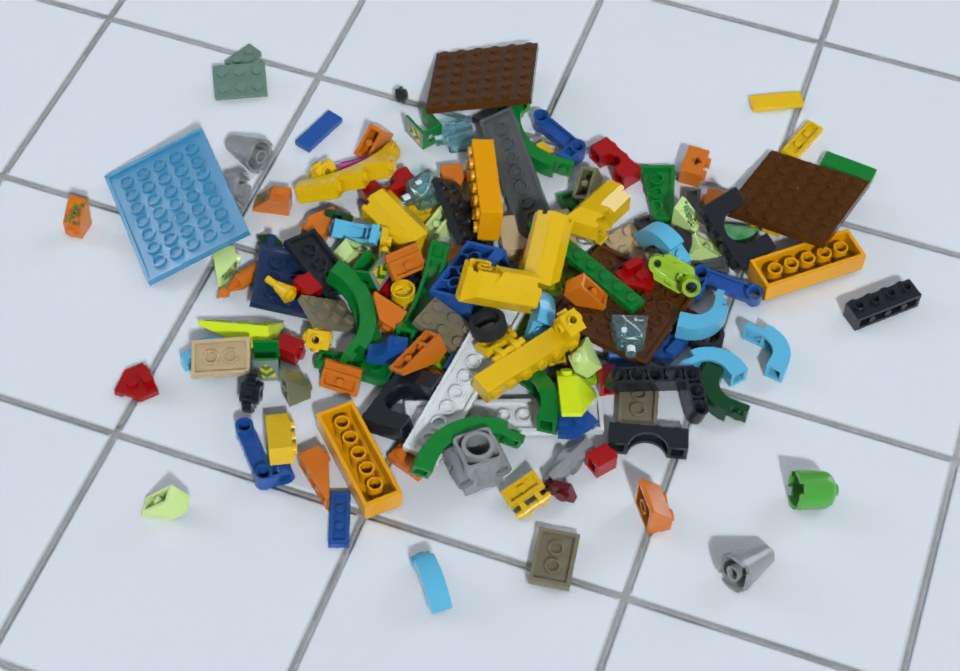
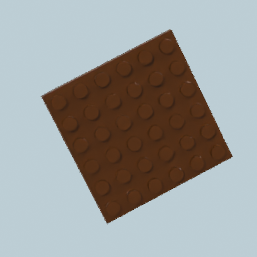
M528 42L520 45L510 44L501 47L492 46L490 48L461 49L454 52L443 51L437 53L426 103V113L435 114L532 104L539 52L538 43Z
M771 150L739 190L746 203L738 210L729 214L728 217L824 249L869 189L870 181Z
M603 244L601 246L598 245L590 255L613 275L614 272L622 269L623 263L633 259ZM578 271L574 277L580 275L581 273ZM654 280L652 293L633 288V291L645 300V304L632 314L628 313L609 296L606 309L604 310L576 306L564 296L565 289L556 299L555 306L556 313L564 308L567 310L575 308L581 314L582 321L587 327L579 332L581 338L584 339L587 336L591 343L638 366H648L677 325L680 311L686 312L696 296L687 297L683 292L678 294ZM688 284L686 285V288H687V289H693V288H695V287H692V286H690V285H688ZM626 327L627 332H622L621 328ZM627 345H634L635 351L627 352Z

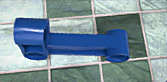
M536 110L533 114V129L536 132L542 133L561 149L556 156L575 161L574 166L582 162L585 158V142L574 137L553 120L546 110Z
M704 264L695 266V275L703 274L705 277H698L701 290L694 301L700 302L703 292L708 288L716 292L717 289L725 290L724 295L745 302L750 307H757L761 303L763 296L761 286L749 284L709 269ZM689 282V283H688V285H690V286H692V287H696V284H695V283H693V282ZM750 294H756L758 297L753 298Z
M247 417L239 418L235 423L236 439L239 441L254 478L255 486L260 490H268L291 483L295 479V475L290 464L270 466V462L267 460L253 426V421Z

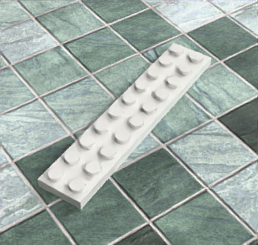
M499 309L505 315L507 326L516 331L525 313ZM488 323L481 328H489L496 323ZM471 331L468 333L403 444L404 451L416 456L421 447L436 431L451 422L466 418L479 394L472 387L473 376L494 363L491 361L493 356L486 358L476 351L474 345L478 341L472 337ZM443 452L440 454L435 465L439 466L441 463Z
M596 397V400H592V405L587 406V411L599 421V426L589 430L584 435L604 434L601 397ZM536 398L496 399L488 403L483 399H476L466 417L483 416L509 421L507 429L518 430L525 436L553 435L536 431L537 414L540 409ZM429 400L405 401V414L410 416L413 426H415Z

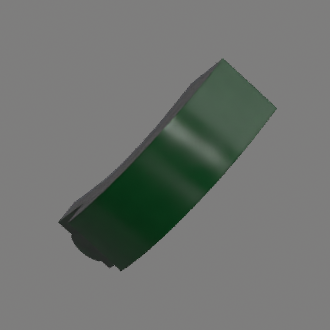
M706 362L701 378L709 406L708 412L722 421L725 420L726 416H729L734 420L745 423L750 405L726 396L720 389L724 368Z

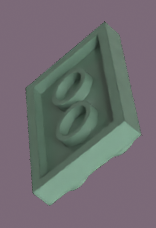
M265 62L212 66L216 101L268 96Z

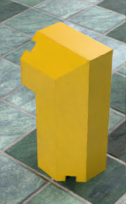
M610 180L606 181L567 214L569 217L568 221L571 219L574 221L571 235L601 246L608 239L607 229H612L613 224L630 209L631 196L628 192H624L623 185Z
M380 189L371 194L367 199L369 201L367 206L365 204L362 206V218L368 224L389 228V235L392 236L391 252L417 242V247L421 251L423 259H425L429 249V228L392 191Z
M538 210L534 213L524 259L519 265V270L538 273L542 283H538V288H542L543 291L560 281L574 222L572 219L568 221L569 217L553 210H548L547 214H542L543 210Z
M471 258L470 261L468 259L465 260L455 297L459 302L528 314L533 312L531 309L535 310L538 307L542 294V288H538V283H542L538 273L496 265V268L491 266L492 262L482 259Z

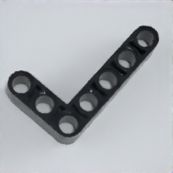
M695 366L615 367L610 371L605 380V387L611 392L680 391L686 418L692 424L701 423L709 411L701 374Z

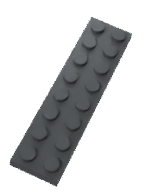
M510 106L480 120L479 123L485 139L494 140L498 176L511 213L515 216L518 231L527 239L530 233L526 229L527 223L533 220L534 213L538 210H543L542 214H547L550 208L515 112Z

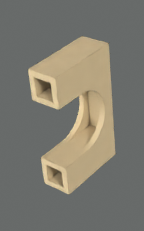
M568 209L553 210L565 215L569 214ZM514 215L503 216L498 241L499 246L502 249H506L509 262H515L519 260L527 239L519 233ZM570 235V240L577 244L576 237Z

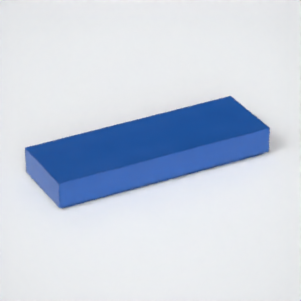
M328 110L295 140V145L310 153L343 122L342 117Z
M330 491L328 548H349L351 491Z

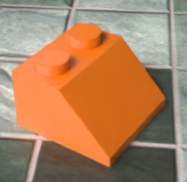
M643 478L638 479L634 502L647 535L670 530L672 521H674V514L672 509L668 508L666 493L662 492L660 485Z

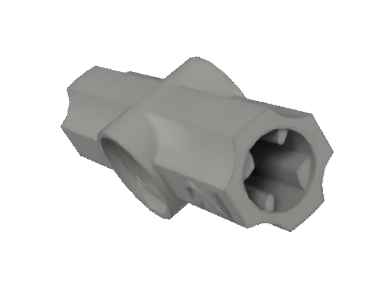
M582 437L569 450L565 449L562 451L556 463L543 474L545 481L553 483L554 480L563 482L570 474H576L586 459V453L595 449L592 441L587 437Z

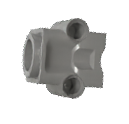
M488 427L454 437L453 447L446 449L442 454L458 489L463 490L465 496L474 494L484 488L503 484V476L509 474L512 470L496 435Z

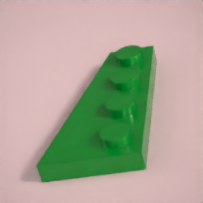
M639 165L654 221L671 224L674 210L675 165Z
M321 350L314 362V368L323 370L325 359L329 358L339 361L343 352ZM364 355L361 359L356 357L353 363L348 362L350 365L364 369L361 376L362 382L384 388L395 374V372L389 370L388 365L366 363Z

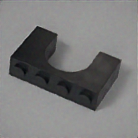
M737 187L705 204L696 212L699 222L705 226L709 237L717 244L718 251L725 256L728 266L736 274L748 268L751 259L770 254L777 248L768 233L749 243H738L727 235L724 227L726 216L738 210L746 203Z
M422 369L404 376L395 373L361 416L370 433L405 443L414 427L409 415L392 411L391 408L395 403L407 397H420L430 400L442 376Z

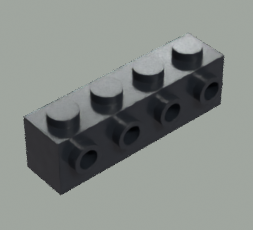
M910 279L898 281L892 286L883 287L879 291L865 294L856 300L848 301L845 305L843 316L854 331L917 307L922 294Z

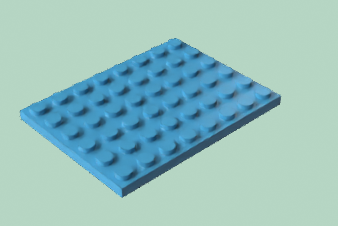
M202 127L104 176L145 278L150 286L251 235Z

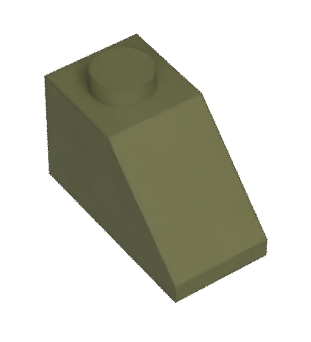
M580 167L571 197L573 200H584L602 184L603 178L598 168Z
M285 368L279 369L281 393L289 407L311 398L310 390L313 389L309 379H305L302 372Z

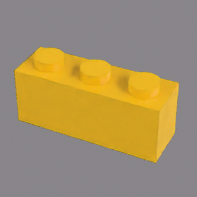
M289 413L265 415L270 466L295 463L294 455H298L294 420H290Z

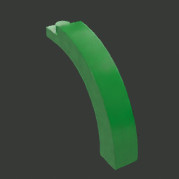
M524 105L511 106L515 112L536 172L550 178L553 177L554 173L571 178L575 161L550 154L536 146L527 137L521 125Z
M436 239L431 240L419 288L409 311L401 323L397 325L395 336L407 337L408 347L423 333L413 326L412 323L431 302L429 290L448 266V256L451 247L449 243Z
M339 259L330 270L325 282L334 287L345 298L354 315L355 336L339 362L348 364V362L353 363L356 357L361 359L366 352L376 326V311L373 299L365 283L351 267Z
M538 370L531 378L523 380L518 384L531 392L540 407L537 414L536 431L556 435L559 425L558 392L549 376L543 370Z
M477 416L459 419L440 428L425 442L412 461L408 472L428 479L433 473L440 454L453 445L454 437L473 430L488 427L496 435L499 443L516 449L524 442L525 435L521 434L518 430L507 429L509 421L499 418Z

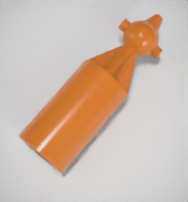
M257 260L232 276V281L228 287L219 288L216 298H227L230 296V292L243 290L254 282Z

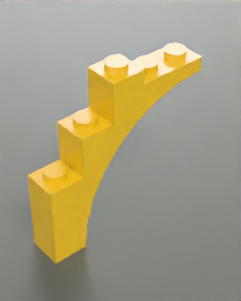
M389 141L378 152L357 164L330 174L300 180L294 187L299 204L339 199L345 191L364 189L372 180L391 178L396 171V162L401 155L396 141Z

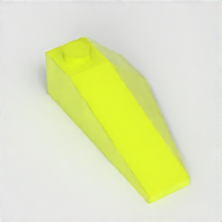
M217 319L198 321V325L227 338L250 336L251 348H254L253 340H279L284 328V323L260 321L249 324V321L243 320L234 321V323L231 320Z
M570 368L556 371V389L559 396L561 416L582 417L587 411V406H591L592 400H596L595 389Z

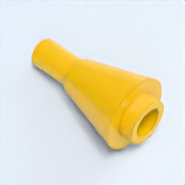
M269 275L265 278V282L273 287L284 303L295 299L297 295L296 287L276 281Z

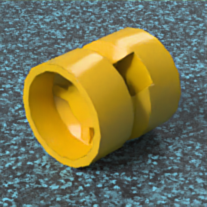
M400 279L391 285V302L408 312L415 298V286L409 280Z

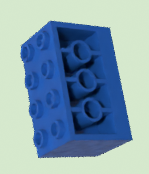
M467 240L434 285L431 286L429 290L431 299L434 297L438 298L469 322L470 318L476 312L482 310L484 306L459 302L455 297L465 260L468 259L470 261L471 258L482 259L492 262L491 266L496 268V265L511 268L506 249Z

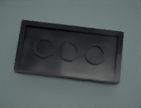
M436 176L431 182L456 243L464 246L467 240L482 244L481 240H477L476 233H473L474 220L471 219V214L467 208L468 203L461 193V186L455 181Z
M315 228L284 241L283 246L304 274L310 272L323 287L320 295L322 298L332 299L341 295L334 287L325 282L330 270L338 262V259Z

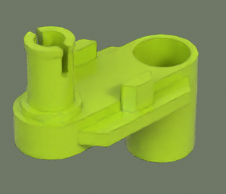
M655 253L649 258L648 267L653 273L654 280L678 294L683 292L687 297H695L700 293L701 285L698 276L695 275L694 267L670 253L665 255ZM689 282H693L696 284V287L687 289L686 285Z

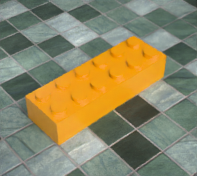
M472 139L471 146H468L467 150L469 160H466V171H469L467 172V183H470L468 193L472 195L470 197V207H473L471 219L475 220L473 222V233H476L477 240L499 241L503 207L494 140Z
M849 229L836 232L824 249L808 243H801L751 259L747 275L753 284L761 286L763 289L762 299L766 301L861 270L866 254Z
M353 400L317 413V429L364 519L366 520L401 506L402 491Z

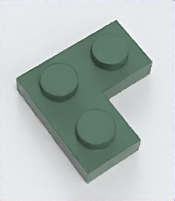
M249 43L226 59L225 65L253 63L262 57L261 51Z

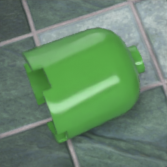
M795 470L791 471L788 477L787 486L791 487V495H788V501L793 510L826 509L833 504L839 493L838 484L835 483L833 476L826 471Z

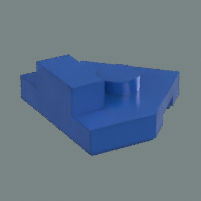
M671 332L652 361L660 366H669L688 347L689 342L675 338V333Z
M586 411L582 417H562L560 412L558 439L579 440L586 432L599 426V421L589 411Z

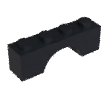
M609 422L607 444L617 454L627 455L633 446L641 443H650L659 447L664 452L666 458L686 460L689 447V429Z

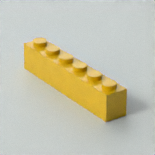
M553 326L473 376L472 387L486 403L496 400L505 391L514 389L519 382L531 378L538 370H544L552 361H557L568 351L575 350L579 345L581 334L577 333L564 341Z

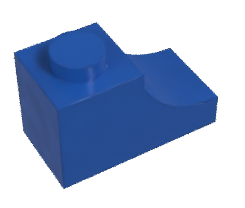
M389 335V338L382 343L369 344L366 363L390 366L408 348V338Z

